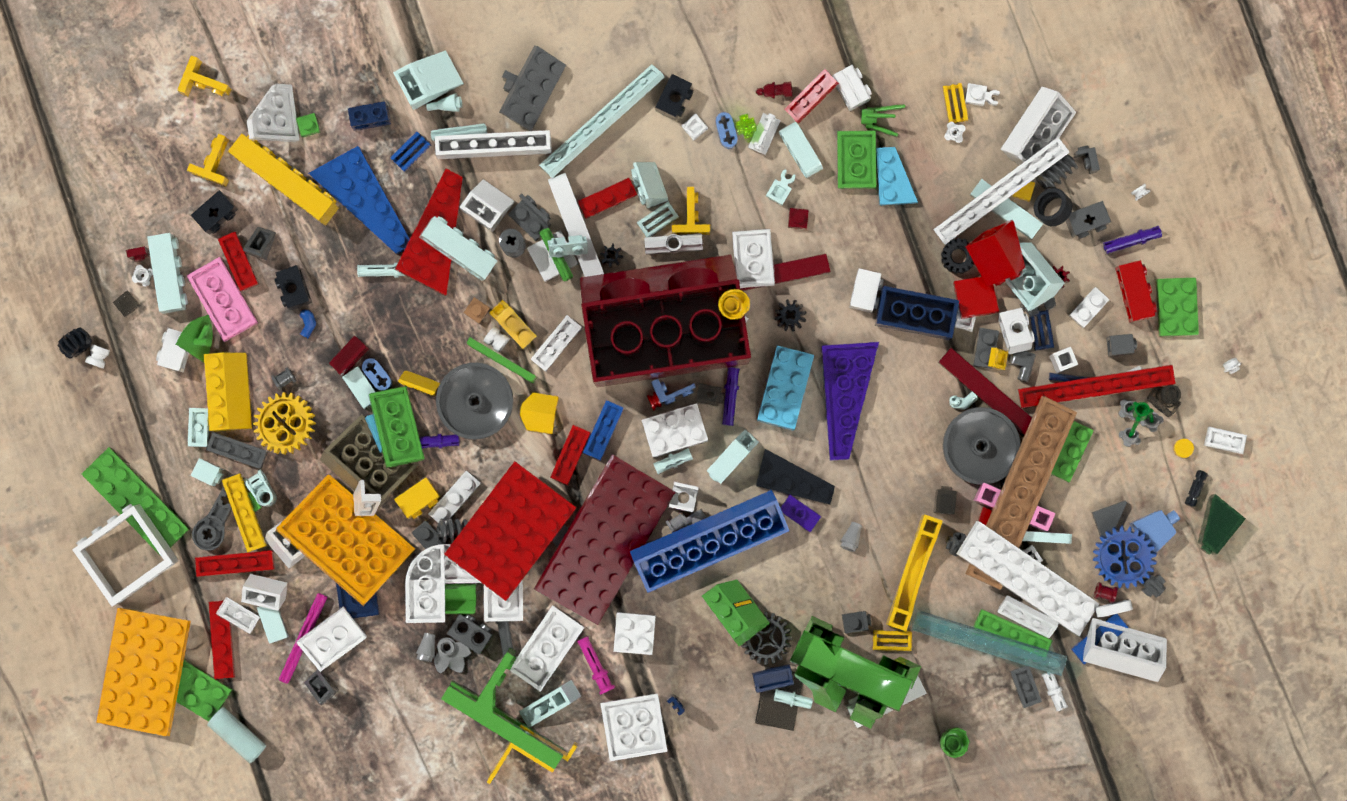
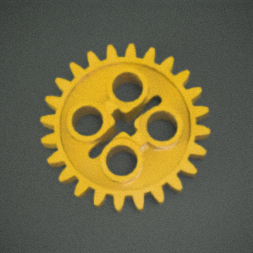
M285 392L282 393L281 397L276 393L275 399L268 397V404L262 402L263 409L257 408L260 415H254L258 419V422L253 423V425L258 427L254 430V433L260 434L256 439L262 441L261 445L263 447L267 446V450L272 451L274 449L276 454H279L281 450V453L286 455L288 450L293 454L294 448L299 451L301 450L300 444L307 445L306 438L312 439L308 434L309 432H315L311 428V425L316 424V422L311 420V418L315 417V414L309 413L312 407H306L308 402L305 400L301 401L302 397L297 396L295 398L293 393H290L288 397ZM288 406L287 413L282 415V408ZM273 412H276L281 419L285 420V423L296 432V435H293L288 428L284 427V424L273 415ZM301 419V424L295 428V421ZM274 420V426L268 428V423ZM287 432V439L281 441L282 434Z

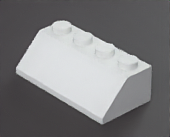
M1041 87L1001 150L1009 159L1021 165L1057 137L1060 138L1076 111L1059 92Z
M1092 618L1084 649V662L1148 680L1159 681L1166 669V638ZM1104 626L1123 631L1118 637L1113 632H1105L1098 645H1095V635L1098 627Z

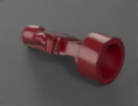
M772 82V84H766L763 88H757L756 94L758 96L764 94L765 97L773 99L778 95L793 97L792 82H784L778 85Z

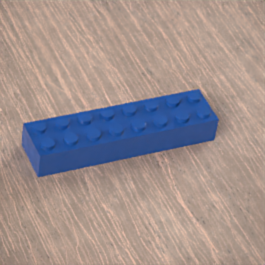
M770 490L630 551V554L646 591L649 593L787 533L790 530L773 491Z

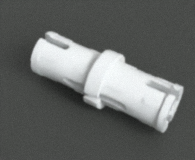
M1049 671L1047 674H1042L1048 689V696H1051L1056 711L1067 708L1068 705L1061 692L1062 687L1058 685L1054 672Z

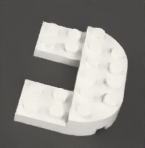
M451 544L429 547L422 551L410 564L405 583L406 623L445 622V583H481L444 555ZM523 580L507 601L484 585V622L523 621Z

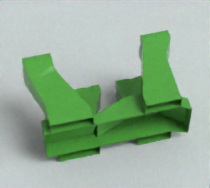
M811 616L790 661L798 665L795 677L812 691L814 702L836 712L846 693V690L841 687L843 686L859 694L850 719L872 729L876 719L883 717L887 707L899 712L909 689H912L921 666L903 657L893 660L884 655L878 665L842 648L841 645L845 637L833 632V625Z

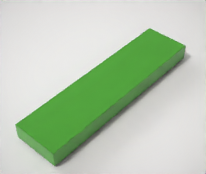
M469 337L466 342L468 346L527 381L535 382L537 377L534 374Z
M982 609L973 626L1043 658L1046 657L1053 641Z

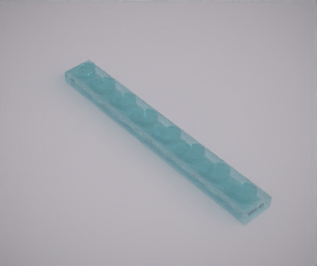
M919 610L912 626L913 631L1062 676L1067 661V656Z

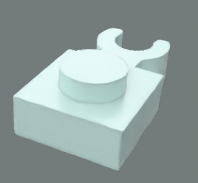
M787 170L782 171L781 181L774 180L766 194L767 198L781 206L792 188L788 187V184L793 183L795 180L794 174L791 179L785 178Z

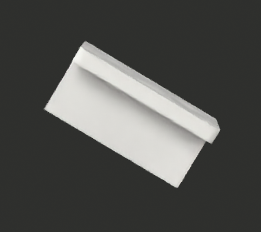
M360 480L353 494L355 516H374L381 502V494H365L364 480Z

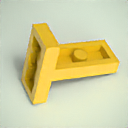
M191 55L177 91L189 97L194 84L195 87L205 90V88L212 89V93L218 96H223V94L229 96L232 89L227 84L198 74L202 61Z
M218 134L217 138L215 137L212 140L210 155L205 157L204 169L190 163L187 171L226 187L229 180L224 176L216 174L229 139Z
M687 187V225H672V234L702 233V235H710V224L695 225V222H698V211H695V203H698V192H694V187Z
M500 301L489 312L522 349L537 337L505 301Z

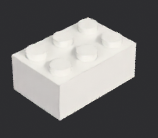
M697 403L642 420L653 458L708 441Z

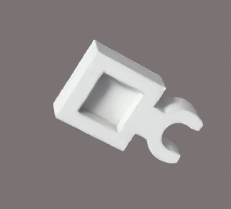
M968 83L965 103L984 106L985 101H987L988 104L996 106L998 101H993L991 96H998L1000 92L997 90L986 92L987 86Z

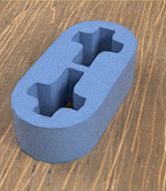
M722 112L716 117V128L721 145L726 149H732L736 146L738 140L731 115ZM722 117H725V120L729 119L727 122L728 129H724L722 123L719 124ZM727 132H729L730 138L734 137L732 144L724 142Z
M372 358L365 360L362 364V370L373 385L381 391L390 389L392 380L379 362ZM368 363L376 364L374 366V369L377 371L376 374L370 370L367 371ZM379 375L383 379L387 378V385L385 387L378 385L380 383L377 378Z

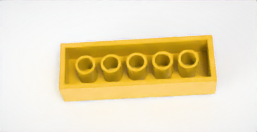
M241 133L228 152L326 226L339 209L335 204L337 201L326 191L322 194V189L311 180L306 182L307 178L295 168L291 171L292 167L282 158L276 159L277 156L266 146L261 148L262 144L257 140H250L249 135L246 137Z

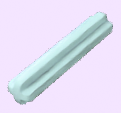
M476 124L432 130L431 139L435 141V136L487 134L486 124Z

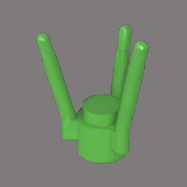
M906 105L867 107V109H862L861 124H866V128L897 137L898 133L873 125V123L877 122V118L896 117L895 114L877 112L905 108Z

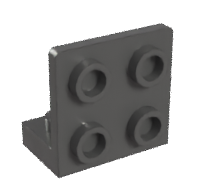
M521 193L519 195L521 201L508 216L534 241H537L541 237L539 232L551 226V218L543 208L538 209L536 207V202L528 194L524 196Z

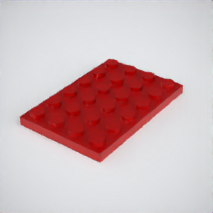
M514 461L444 555L507 601L577 507Z

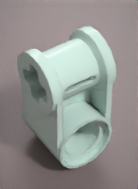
M261 469L249 479H244L247 488L253 494L258 504L271 507L276 503L277 496ZM265 493L270 494V500L267 503H264L262 500Z

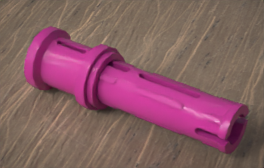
M587 636L577 641L592 670V679L596 681L600 689L599 694L601 695L614 689L615 685H612L607 675L608 670L603 669L589 637Z

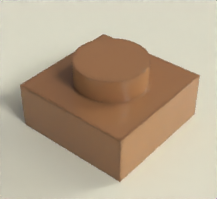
M474 297L463 313L480 324L490 308Z

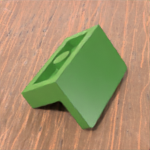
M445 584V614H475L477 603L476 584Z

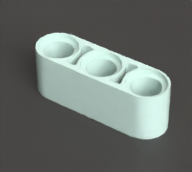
M796 122L779 131L783 142L805 178L823 169L820 160Z

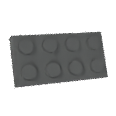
M534 45L499 113L527 131H532L566 64L539 46Z

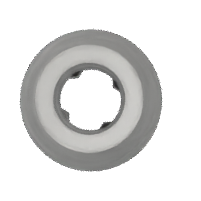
M851 522L850 527L840 540L841 548L855 552L859 546L862 525Z
M424 633L416 652L417 660L432 662V659L435 658L436 635Z

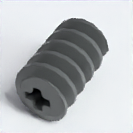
M1067 154L1035 179L1045 190L1049 187L1056 188L1054 183L1062 184L1060 177L1066 180L1065 172L1072 174L1071 167L1078 169L1075 160Z
M507 229L501 233L499 244L503 252L512 258L521 256L526 249V243L522 234L515 229ZM514 241L515 245L512 246L510 242Z
M441 518L436 530L437 543L440 537L443 538L444 543L447 542L448 538L453 543L468 521L463 519L462 523H460V520L456 519L453 524L452 519H448L445 524L444 519Z

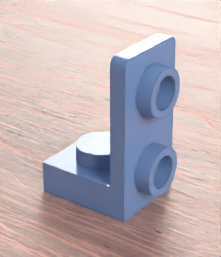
M658 379L651 382L660 403L665 402L666 405L675 402V397L680 395L686 397L694 393L693 389L696 388L695 384H691L666 396L665 393L668 390L664 382L660 383Z

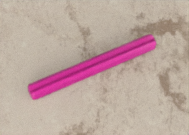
M321 593L316 595L281 672L279 680L287 684L290 682L303 653V650L297 644V640L314 629L327 600V596Z

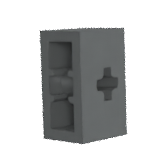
M1103 201L1072 212L1066 220L1071 237L1078 236V239L1088 236L1092 230H1096V232L1107 229L1106 225L1111 223ZM1091 219L1092 222L1089 224L1085 223L1084 220Z

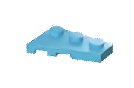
M876 148L879 206L918 203L896 148Z

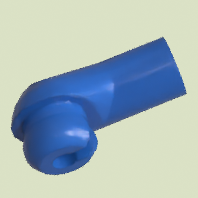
M304 309L301 311L300 317L303 319L305 326L300 334L308 339L316 327V320L310 310Z

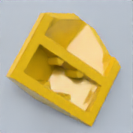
M532 393L521 404L520 417L528 431L553 434L558 396Z

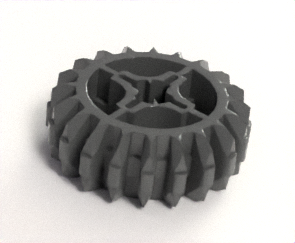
M764 612L766 619L773 624L768 630L759 632L766 635V633L771 631L769 638L774 644L767 643L766 641V643L761 645L763 638L757 633L759 642L755 649L752 648L750 639L743 643L741 647L748 646L749 649L744 653L747 655L752 652L751 660L757 656V663H760L761 658H764V664L767 665L768 658H771L772 663H775V656L779 660L782 659V656L779 654L781 651L784 654L788 653L784 647H791V644L786 643V640H792V637L786 636V633H790L791 629L784 630L788 623H779L782 620L781 616L774 620L775 613H772L771 618H768V613ZM777 627L782 634L781 644H778L773 639V634ZM766 645L777 649L770 654L759 653Z

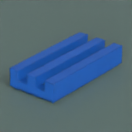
M416 132L390 158L405 172L431 144L420 133ZM417 138H419V140H418L399 160H397V158H398ZM424 143L425 145L403 166L401 163Z

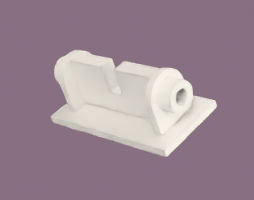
M763 113L748 148L766 155L781 120L776 119V116L769 113L767 115Z

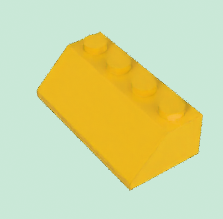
M223 352L204 354L209 431L221 432L252 429L247 353Z

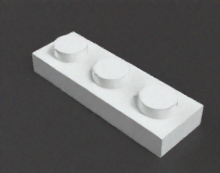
M567 315L531 360L546 372L582 327Z
M465 471L429 512V515L438 523L443 518L446 524L447 520L451 519L481 483L468 471Z
M1008 595L998 609V613L1047 638L1051 637L1059 624L1049 616Z

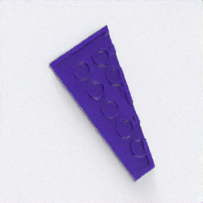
M879 342L821 346L830 461L847 460L850 458Z

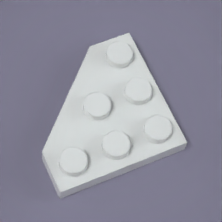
M275 84L271 86L247 120L250 140L299 141L292 85Z

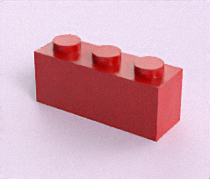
M1141 260L1117 266L1115 270L1129 323L1156 316V304L1151 300L1150 296L1152 294L1151 285L1147 283L1145 277L1147 275L1145 264H1142Z

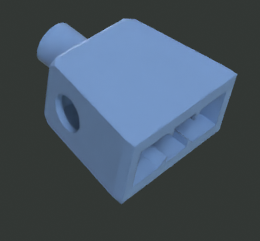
M1157 510L1131 522L1130 525L1134 531L1139 528V535L1145 532V540L1152 539L1149 546L1155 545V549L1151 552L1156 553L1177 533L1172 525L1178 522L1180 517L1174 510L1167 515L1162 510Z

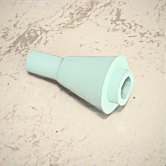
M455 93L438 102L427 103L426 107L428 111L439 109L459 112L460 108H462V99Z

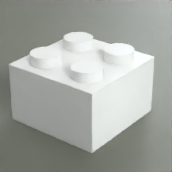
M617 612L613 652L652 655L656 615Z

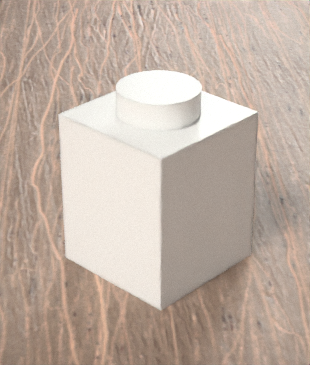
M1071 347L1049 356L1056 373L1078 365Z

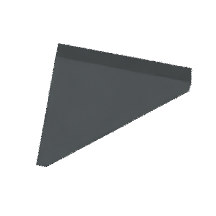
M1126 500L1091 512L1100 536L1102 535L1107 538L1105 533L1107 530L1113 533L1112 529L1117 526L1127 504Z

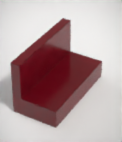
M354 335L329 364L338 374L344 376L369 348Z

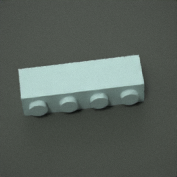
M435 216L431 218L419 238L479 280H485L498 261L494 258L495 255L488 250L483 251L478 247L479 244L473 239L468 240L463 237V233L459 229L450 228L447 225L448 222L439 216L438 218Z
M171 233L148 236L159 312L165 314L186 310L185 305L188 304L186 293H183L182 286H185L183 275H180L179 267H182L180 256H177L176 249L179 248L177 237H174Z

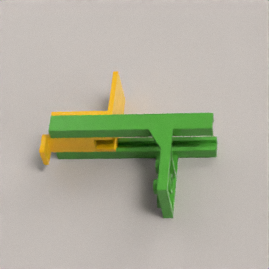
M510 647L479 696L452 680L441 698L444 702L509 741L508 746L487 779L488 784L492 782L512 748L553 773L561 758L569 761L578 743L574 742L567 753L564 751V748L495 706L496 686L500 687L506 676L504 671L506 669L510 670L516 661L514 656L516 651Z

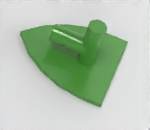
M209 315L198 317L191 321L184 328L175 344L203 363L204 354H209L213 339Z

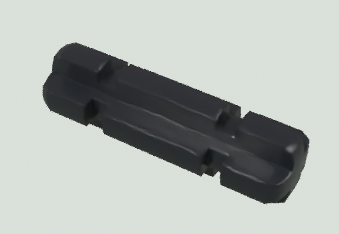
M1198 470L1195 475L1196 480H1193L1188 493L1189 496L1185 501V504L1190 507H1195L1197 504V498H1199L1205 484L1203 482L1206 481L1208 473Z

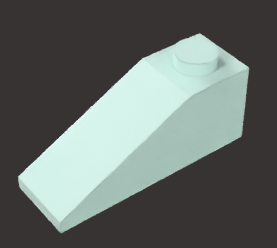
M570 680L523 708L519 713L530 728L580 698L581 695L573 681Z

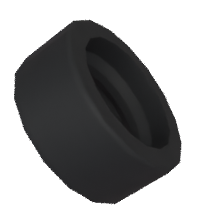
M1049 188L1037 197L1033 209L1036 217L1042 223L1052 227L1063 224L1069 218L1073 205L1071 199L1062 190ZM1061 198L1062 203L1059 210L1051 216H1045L1046 206L1052 200Z

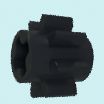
M612 243L610 248L604 246L605 252L600 253V256L605 257L602 260V264L609 263V268L615 263L619 266L618 260L624 258L622 255H619V252L622 250L621 247L615 249L614 243ZM609 252H611L612 254L616 253L614 260L612 258L608 259Z

